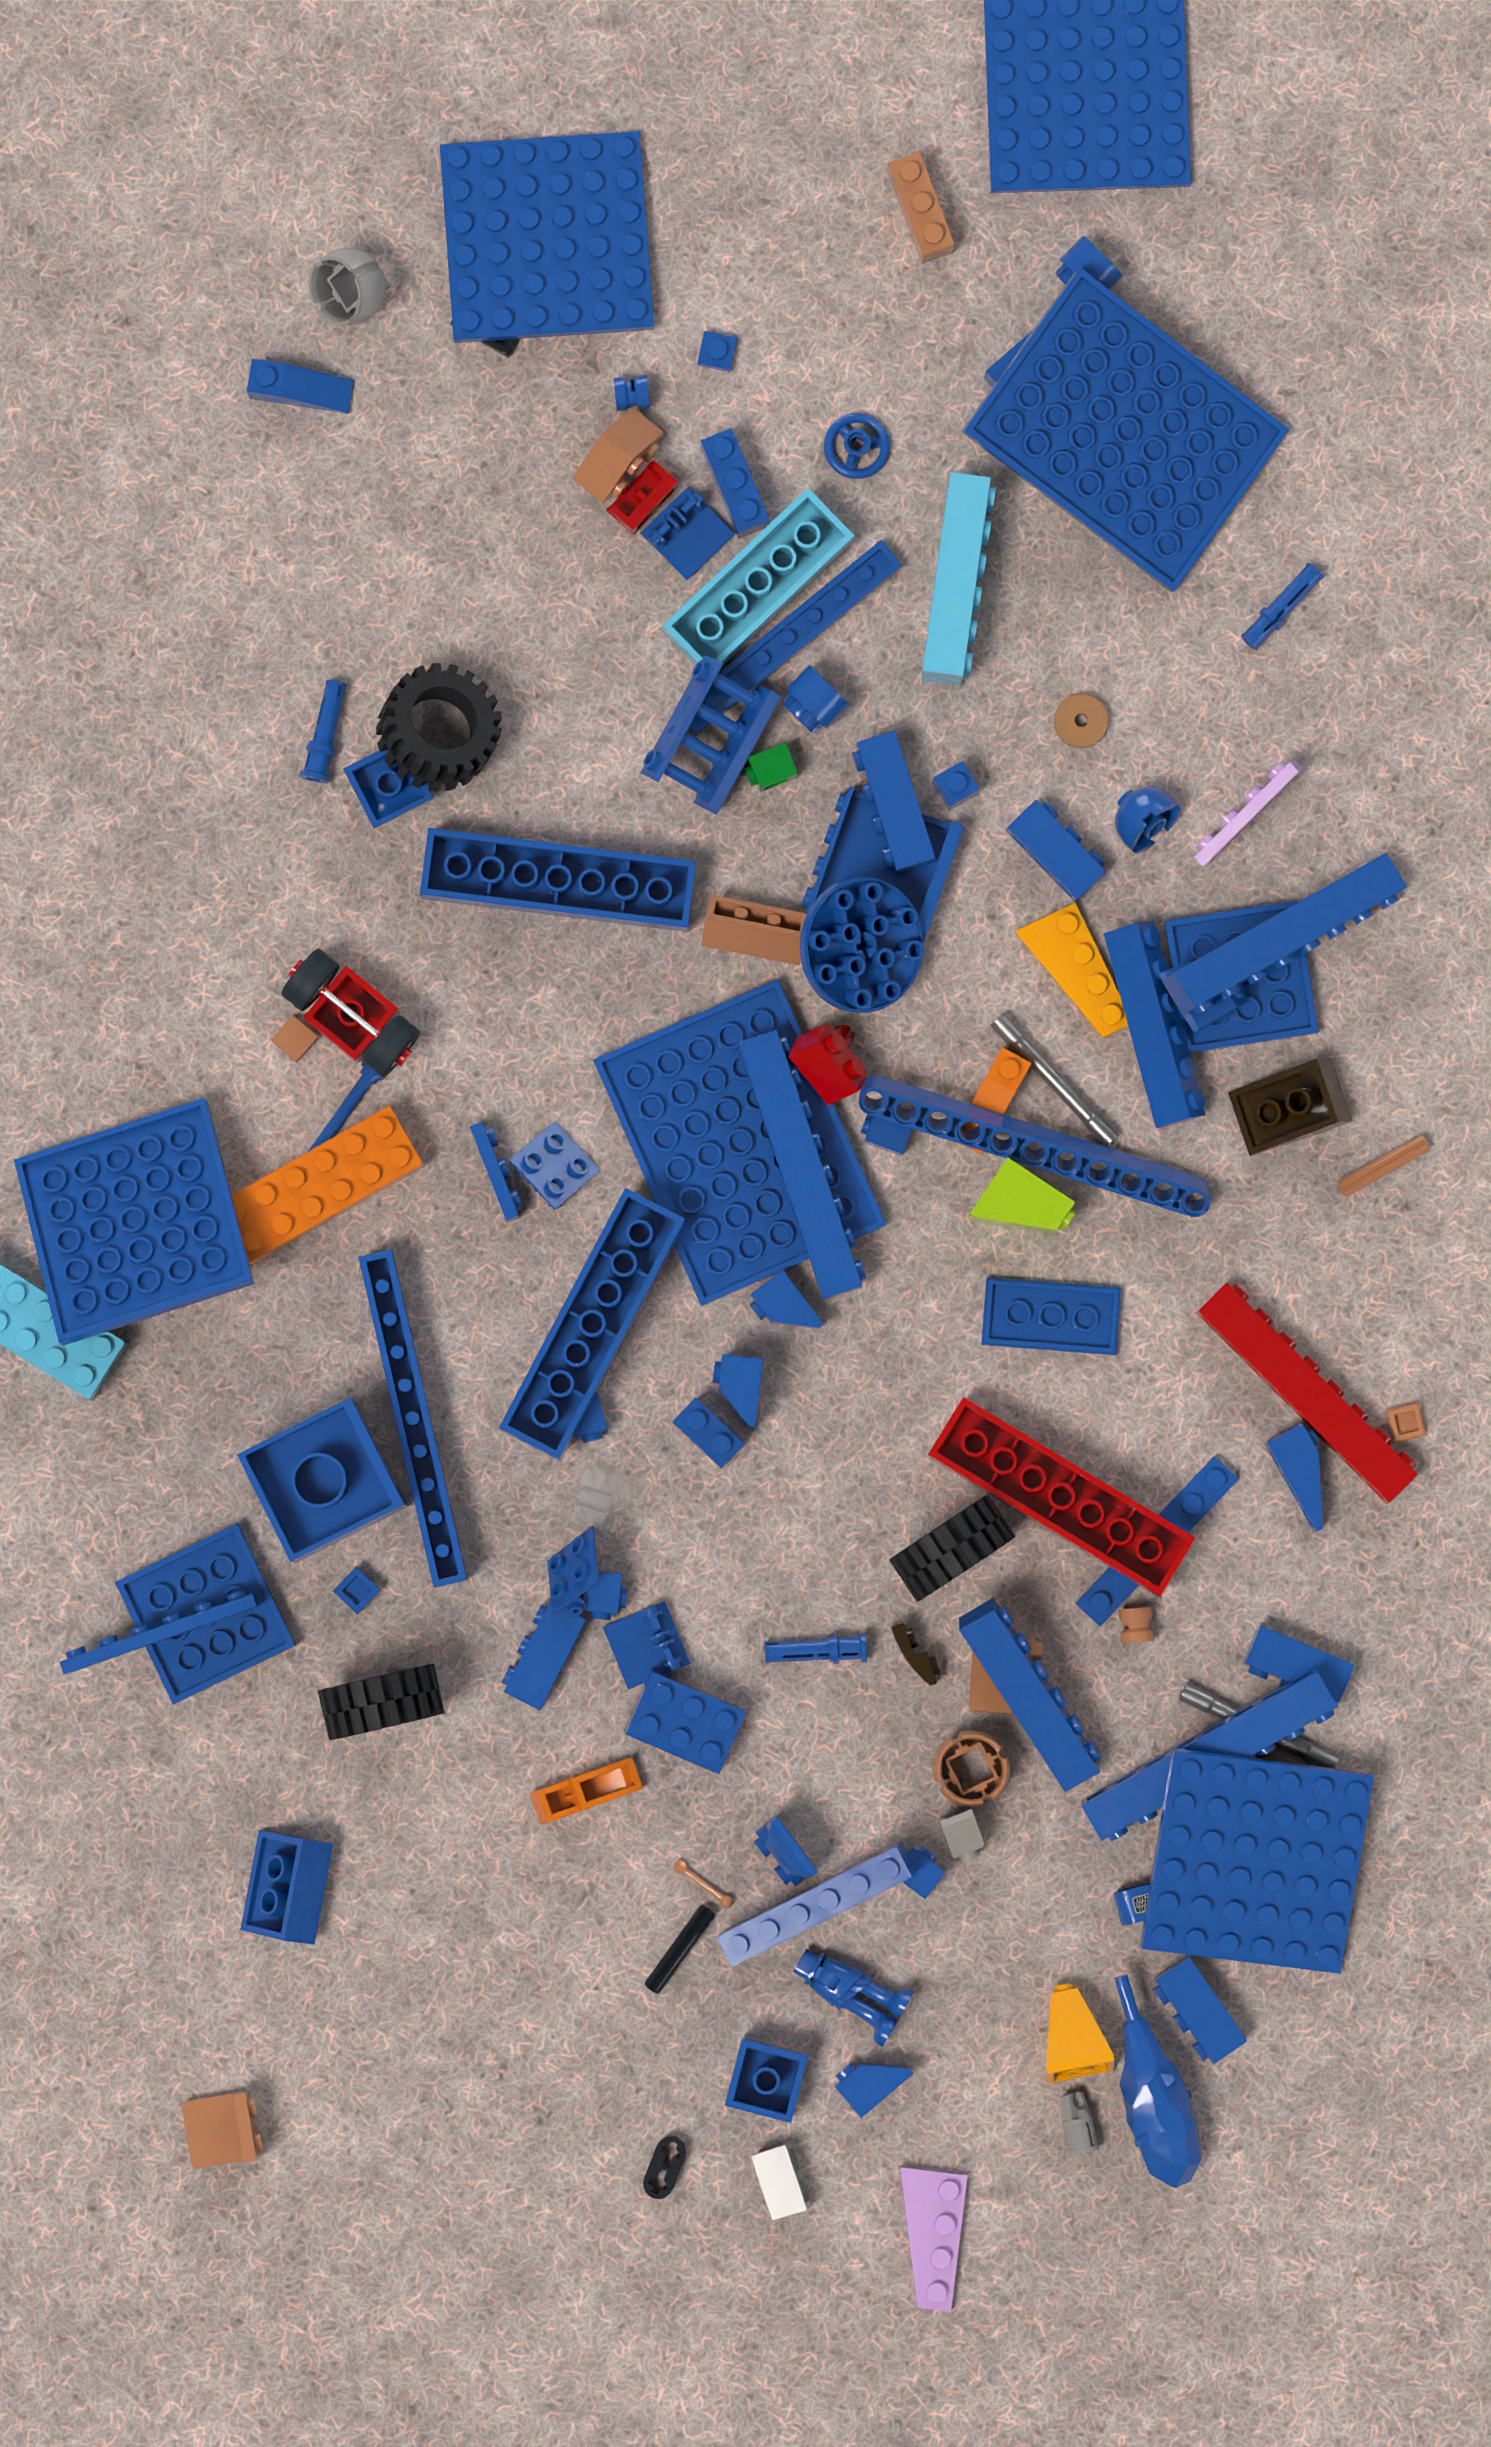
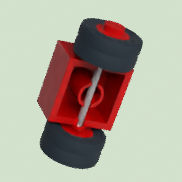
M316 949L304 961L299 960L288 974L290 978L285 984L281 995L300 1011L306 1010L315 1002L303 1017L304 1020L357 1064L362 1059L364 1064L384 1078L397 1065L401 1067L412 1055L413 1051L411 1048L420 1035L419 1029L410 1024L403 1016L398 1015L400 1011L393 1003L349 967L345 966L330 984L340 966L324 951Z

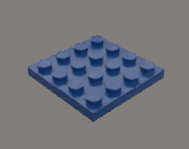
M1298 901L1164 921L1171 968L1184 962L1191 963L1298 903ZM1299 950L1292 954L1295 960L1277 970L1275 965H1272L1265 969L1268 975L1250 985L1248 980L1242 982L1241 984L1245 990L1244 997L1247 1003L1219 1021L1196 1032H1193L1187 1020L1178 1009L1181 1025L1184 1026L1187 1033L1186 1043L1189 1054L1318 1034L1319 1030L1306 954L1303 955L1302 951Z
M238 1523L115 1582L135 1626L139 1627L149 1624L150 1629L162 1626V1618L181 1612L183 1618L196 1614L194 1607L213 1601L215 1607L227 1603L226 1596L245 1590L247 1595L255 1594L259 1604L257 1608L146 1646L148 1654L173 1705L296 1646Z

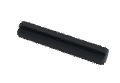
M705 1905L698 1907L645 1981V1986L653 1993L659 1994L713 1920L715 1913Z

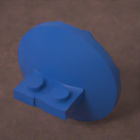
M849 878L826 889L809 909L800 935V958L809 984L825 1002L848 1012H874L896 1002L913 983L919 971L924 953L922 926L913 904L897 887L876 878Z

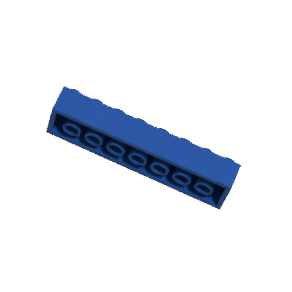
M428 828L420 896L421 899L688 932L696 861Z
M627 1188L624 1189L499 1426L502 1432L561 1462L686 1224L685 1218Z

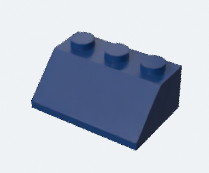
M259 1830L240 1930L283 1941L314 1945L333 1844Z

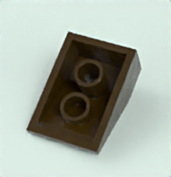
M1316 1058L1228 1092L1249 1156L1326 1132L1353 1121L1331 1058Z

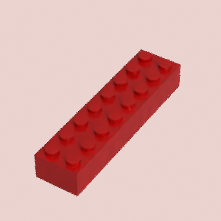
M964 1397L928 1453L929 1458L1160 1599L1196 1541L1194 1536Z

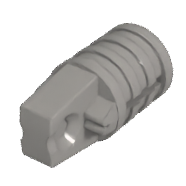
M1080 2091L1062 2095L1060 2097L1062 2123L1065 2128L1070 2156L1099 2150L1093 2117L1084 2092Z

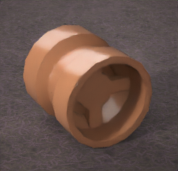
M1152 1607L1118 1609L1119 1620L1124 1626L1120 1633L1121 1643L1154 1641V1630L1148 1626L1152 1618Z

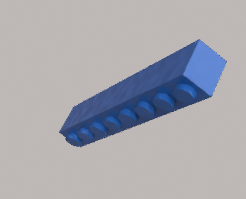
M1386 852L1175 971L1162 982L1183 1016L1193 1010L1196 1015H1199L1214 1006L1212 999L1219 995L1222 996L1223 1000L1231 997L1241 990L1239 984L1248 980L1250 985L1254 984L1268 975L1265 969L1272 965H1275L1278 970L1295 960L1292 956L1295 952L1301 950L1303 955L1321 945L1318 939L1327 935L1331 940L1347 930L1346 923L1354 920L1357 925L1374 915L1371 909L1380 905L1382 910L1393 905L1400 900L1397 894L1407 888Z
M777 1030L738 1042V1047L822 1299L824 1301L862 1288L860 1280L866 1279V1275L860 1259L853 1260L850 1248L855 1247V1242L850 1228L843 1229L839 1216L845 1215L839 1195L832 1197L828 1184L834 1183V1179L828 1163L821 1164L818 1152L823 1151V1146L818 1132L811 1133L807 1120L813 1117L807 1099L800 1101L796 1089L802 1087L796 1067L790 1069L786 1056L791 1051L785 1035L779 1037Z
M1315 1667L1174 1748L1247 1758L1254 1754L1262 1757L1276 1748L1275 1742L1284 1737L1289 1741L1304 1733V1726L1315 1720L1319 1724L1335 1715L1333 1710L1338 1707V1704L1318 1668ZM1172 1749L1081 1800V1807L1101 1841L1108 1837L1111 1841L1116 1840L1129 1831L1127 1826L1136 1821L1144 1824L1158 1815L1156 1810L1163 1807Z

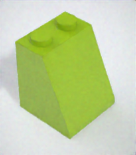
M1007 1157L967 1218L974 1222L1054 1234L1058 1228L1064 1231L1075 1216L1076 1212L1071 1209L1075 1202Z

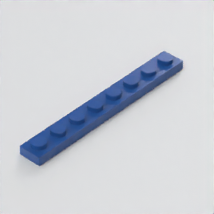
M880 540L727 665L719 674L751 692L757 685L767 679L901 569L902 564L883 541ZM711 685L702 703L724 714L739 700ZM695 715L689 729L697 736L711 723Z

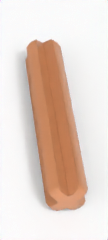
M1420 1135L1340 1179L1337 1182L1338 1188L1345 1197L1427 1153L1430 1150V1146L1425 1137Z

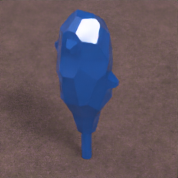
M1124 1974L1114 1979L1127 2019L1123 2024L1125 2064L1119 2084L1126 2108V2121L1135 2138V2145L1140 2149L1149 2174L1168 2186L1177 2188L1192 2180L1201 2161L1197 2120L1190 2102L1192 2095L1191 2091L1187 2090L1179 2069L1163 2054L1146 2019L1140 2017L1128 1975Z

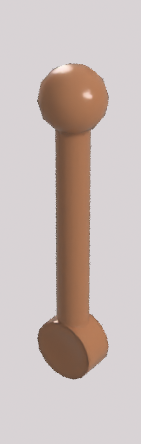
M678 1860L675 1862L674 1870L677 1873H684L720 1900L722 1907L729 1908L732 1906L733 1898L730 1895L720 1893L687 1868L685 1861Z

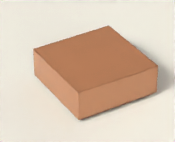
M292 1015L271 1041L297 1063L319 1037Z
M1419 1403L1385 1411L1393 1443L1427 1435Z

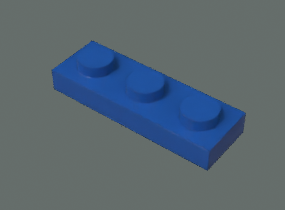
M483 1122L470 1126L506 1222L518 1219L517 1210L523 1207L516 1189L509 1192L505 1179L511 1176L504 1158L497 1160L493 1147L498 1146V1142L492 1127L485 1129Z

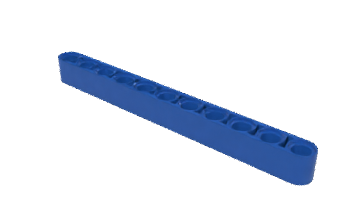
M880 1075L868 1076L864 1079L860 1088L859 1107L870 1116L1003 1158L1008 1157L1013 1161L1190 1217L1202 1216L1210 1208V1185L1200 1176ZM875 1091L883 1097L871 1099L866 1094ZM906 1101L912 1103L915 1107L903 1109L898 1104ZM942 1112L947 1117L939 1120L933 1118L931 1114ZM974 1122L979 1127L970 1130L965 1128L963 1124ZM999 1132H1006L1011 1137L1001 1140L995 1135ZM1037 1142L1043 1147L1038 1150H1032L1027 1145ZM1068 1152L1075 1157L1071 1160H1064L1059 1155ZM1099 1162L1107 1167L1103 1170H1096L1091 1165ZM1126 1173H1135L1139 1178L1128 1180L1124 1178V1175ZM1159 1183H1167L1171 1188L1160 1190L1155 1186ZM1191 1193H1199L1203 1198L1191 1200L1187 1196Z

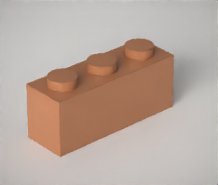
M920 151L889 162L887 172L921 263L924 264L953 253L955 244Z
M711 894L701 946L800 966V935L807 913Z

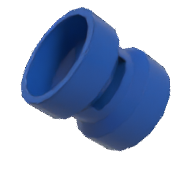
M638 375L632 380H626L624 377L613 378L617 411H626L629 407L637 406L639 409L650 408L647 375Z

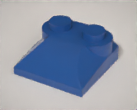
M388 750L377 751L343 768L373 829L434 799L431 792L428 791L426 782H423L420 788L411 785L414 778L407 774L403 780L396 775L399 769L396 763L388 767L384 761Z
M777 1815L755 1831L759 1838L754 1843L765 1858L771 1854L779 1865L774 1870L785 1885L792 1882L796 1887L805 1879L818 1873Z

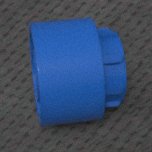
M1082 236L1059 259L1063 265L1056 271V276L1066 285L1076 269L1081 267L1109 290L1123 277L1122 273L1085 236Z
M810 665L786 688L790 693L783 699V705L810 732H816L822 725L827 729L850 706Z

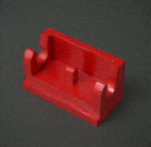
M653 460L613 504L606 509V512L629 533L634 535L678 488V481Z

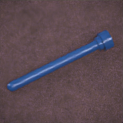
M362 1062L361 1077L308 1152L335 1137L372 1083L376 1084L379 1079L383 1080L384 1078Z

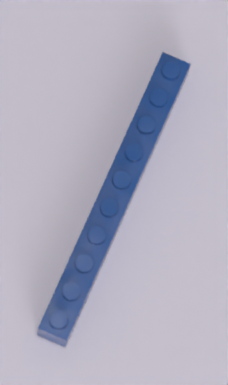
M390 1249L358 1257L433 1587L437 1588L468 1581L394 1253Z

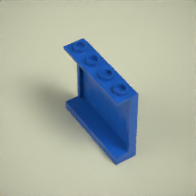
M850 786L847 794L840 793L835 807V812L840 813L836 826L830 824L823 842L829 844L826 856H818L813 870V875L818 876L814 889L807 888L801 906L806 907V913H808L812 904L826 889L845 879L867 877L883 880L897 887L913 904L921 922L924 943L964 825L953 821L950 824L922 814L935 855V861L931 864L895 874L893 866L887 868L882 848L887 847L883 834L877 836L872 816L877 815L873 802L867 804L864 793L855 791V787Z

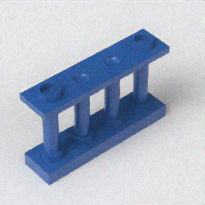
M704 655L702 660L693 668L691 681L654 749L647 753L643 762L644 767L640 773L657 782L660 781L663 774L696 792V798L693 803L717 815L781 696L759 685L756 686L754 691L750 692L718 673L723 665L722 662ZM711 685L744 703L745 708L737 721H733L702 703ZM695 715L728 733L729 738L722 750L718 751L686 733ZM679 744L712 762L713 767L705 780L695 777L670 762Z

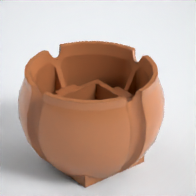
M976 1730L961 1731L956 1739L947 1738L938 1748L933 1761V1777L935 1781L941 1783L940 1792L949 1801L968 1808L984 1806V1802L987 1799L993 1801L997 1799L1004 1791L1010 1776V1761L1008 1756H1003L1001 1753L1003 1749L1002 1744L993 1736ZM979 1747L993 1776L963 1790L949 1761Z

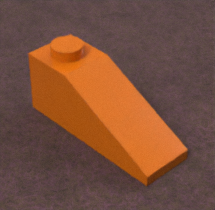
M1002 1047L971 1104L1004 1114L1032 1063ZM974 1122L963 1124L965 1128L970 1130L979 1127ZM968 1147L979 1154H982L983 1152L981 1150Z

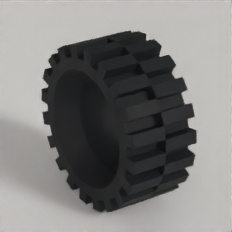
M432 663L427 673L423 665L415 668L411 676L407 672L401 677L398 684L394 686L378 716L380 721L376 726V735L382 736L377 745L380 752L388 750L384 761L388 767L395 763L399 766L396 775L402 780L407 774L413 777L412 786L420 788L423 782L429 783L428 791L437 792L442 783L445 784L446 791L454 790L459 782L464 786L472 780L474 775L477 777L498 745L496 743L501 736L502 728L498 727L502 721L501 711L493 712L498 703L495 695L487 698L485 692L489 688L483 680L478 685L473 683L472 679L475 674L469 670L466 671L464 676L457 674L459 666L450 664L446 671H441V663ZM429 699H438L451 703L463 713L470 729L469 742L455 749H441L428 744L419 736L414 728L412 708L416 704Z
M987 1494L890 1558L889 1561L916 1602H919L1004 1546L1016 1536Z
M434 1663L317 1690L329 1740L401 1725L445 1713Z

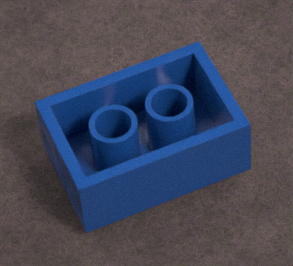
M650 1669L624 1729V1733L702 1768L720 1774L746 1711L741 1707Z

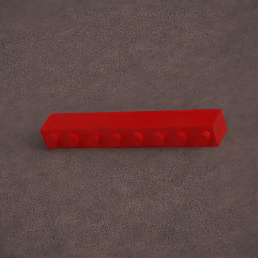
M1225 1283L1196 1314L1386 1504H1389L1418 1475L1413 1470L1416 1466L1415 1462L1403 1451L1398 1455L1389 1446L1393 1442L1391 1438L1379 1427L1374 1431L1365 1422L1369 1418L1367 1414L1355 1403L1350 1407L1341 1398L1345 1394L1344 1391L1331 1379L1326 1383L1317 1374L1321 1370L1320 1367L1307 1355L1302 1359L1294 1350L1297 1346L1296 1343L1285 1332L1282 1331L1278 1334L1270 1326L1273 1320L1261 1308L1255 1311L1246 1302L1249 1296L1237 1284L1231 1287L1228 1283Z

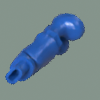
M806 1949L793 1972L806 1979L804 1984H810V1987L832 2007L835 2006L838 2010L844 2008L867 2021L874 2028L873 2039L875 2043L883 2047L898 2019L874 2008L858 1998L856 1994L860 1992L870 1997L900 2018L914 1991L908 1988H902L899 1991L888 1990L872 1982L874 1975L863 1974L865 1970L856 1969L842 1961L826 1957L823 1953L818 1956Z

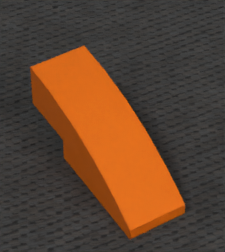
M632 1757L530 1792L529 1794L539 1823L542 1825L643 1789L634 1760Z

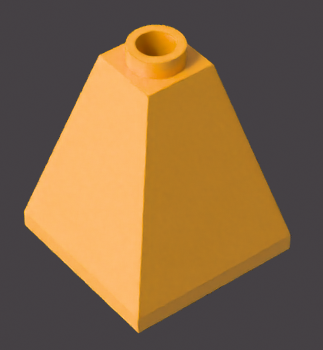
M1073 1984L1053 1987L1054 1993H1051L1046 2061L1047 2084L1114 2071L1115 2060L1113 2052L1078 1988L1074 1989Z

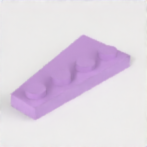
M1296 760L1289 762L1287 765L1281 761L1267 775L1271 781L1263 789L1257 785L1243 799L1247 805L1239 813L1233 809L1220 822L1224 828L1215 837L1209 833L1196 846L1200 852L1194 858L1203 867L1206 866L1304 768Z
M900 2166L917 2308L951 2312L968 2175Z

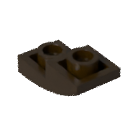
M904 1623L891 1626L894 1639L911 1668L928 1685L937 1684L935 1677L940 1676L941 1673L936 1657H929L927 1651L913 1654L912 1648L918 1647L912 1627L906 1629Z

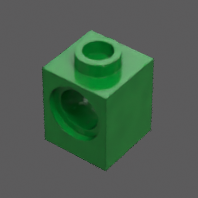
M786 743L748 757L749 766L744 768L751 787L757 785L760 792L798 777V772Z

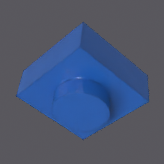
M704 331L697 366L730 372L737 337Z
M355 1567L333 1590L357 1615L381 1591L358 1567Z

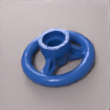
M862 413L847 414L837 419L829 427L824 439V453L829 465L838 474L850 479H864L876 474L887 462L890 454V439L885 427L874 417ZM852 423L868 425L877 433L878 437L870 438L866 431L862 429L850 430L846 425ZM837 433L844 439V448L848 453L845 466L837 459L834 452V440ZM854 440H860L864 446L860 450H855L851 447V443ZM880 448L875 462L866 468L854 469L858 457L867 454L869 449Z

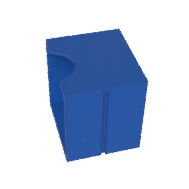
M348 1398L237 1454L290 1562L298 1563L409 1507L373 1438L357 1402L352 1398Z

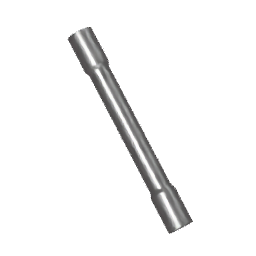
M1005 1012L990 1025L1009 1047L1015 1049L1023 1059L1032 1063L1030 1065L1032 1069L1083 1121L1085 1127L1103 1146L1107 1147L1120 1135L1026 1038L1025 1033Z
M1186 1682L1178 1699L1204 1713H1210L1222 1720L1240 1711V1709L1216 1698L1213 1694L1189 1682ZM1284 1737L1274 1743L1275 1746L1300 1757L1304 1762L1312 1766L1334 1769L1339 1760L1338 1755L1297 1737L1289 1741Z

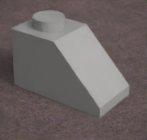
M966 1808L938 1819L953 1859L960 1857L961 1862L980 1855L979 1849L985 1847L971 1808Z

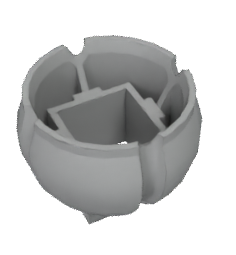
M340 248L330 251L317 264H314L309 276L311 300L313 303L321 304L319 314L327 321L338 325H354L368 320L380 309L386 290L391 287L373 254L355 248Z

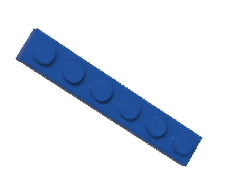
M1213 1456L1159 1513V1516L1189 1533L1239 1479ZM1108 1568L1075 1604L1100 1627L1139 1585L1113 1569Z
M242 1590L226 1596L228 1602L215 1607L213 1601L194 1607L196 1614L185 1618L179 1612L162 1618V1626L150 1629L149 1624H145L129 1630L131 1637L118 1640L117 1635L97 1641L99 1645L97 1649L86 1652L85 1646L68 1651L65 1653L67 1659L59 1663L63 1674H69L259 1607L255 1594L247 1595L246 1591Z

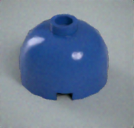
M1152 786L1143 787L1134 792L1129 790L1118 800L1117 804L1120 807L1115 814V829L1121 841L1134 853L1138 854L1146 851L1156 843L1150 838L1157 835L1163 827L1167 832L1172 828L1180 815L1181 807L1171 795Z

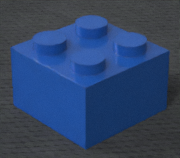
M742 2037L725 2106L791 2123L808 2054Z

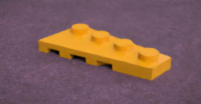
M1076 903L1014 932L1052 976L1062 991L1072 1000L1077 1009L1102 1039L1128 1027L1120 994Z

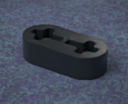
M665 2136L656 2145L643 2181L644 2190L651 2198L663 2199L673 2190L686 2155L685 2144L677 2136ZM671 2142H675L677 2144L676 2150L681 2152L680 2156H673L669 2166L663 2164L665 2152L661 2151L663 2145L669 2146ZM660 2169L666 2170L664 2182L668 2184L667 2189L661 2188L658 2193L652 2191L653 2185L649 2183V2179L657 2178Z

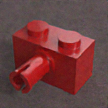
M827 1022L798 1036L788 1057L829 1106L858 1092L868 1071L861 1059L856 1057L849 1048L855 1037V1032H850L851 1027L838 1025L833 1029Z

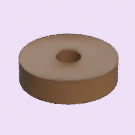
M1087 694L1069 696L1060 703L1054 716V728L1060 740L1066 745L1078 749L1088 748L1098 743L1104 736L1108 726V715L1105 707L1098 699ZM1077 716H1084L1087 719V725L1084 727L1077 726L1075 724Z

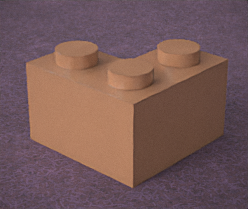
M632 407L600 435L572 479L602 504L612 495L618 498L629 485V482L626 480L628 475L633 476L644 461L649 462L658 452L660 446L656 443L664 432L636 408Z

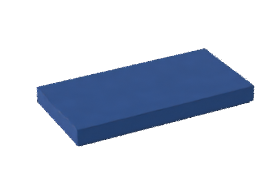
M986 1278L981 1345L1115 1356L1121 1288Z

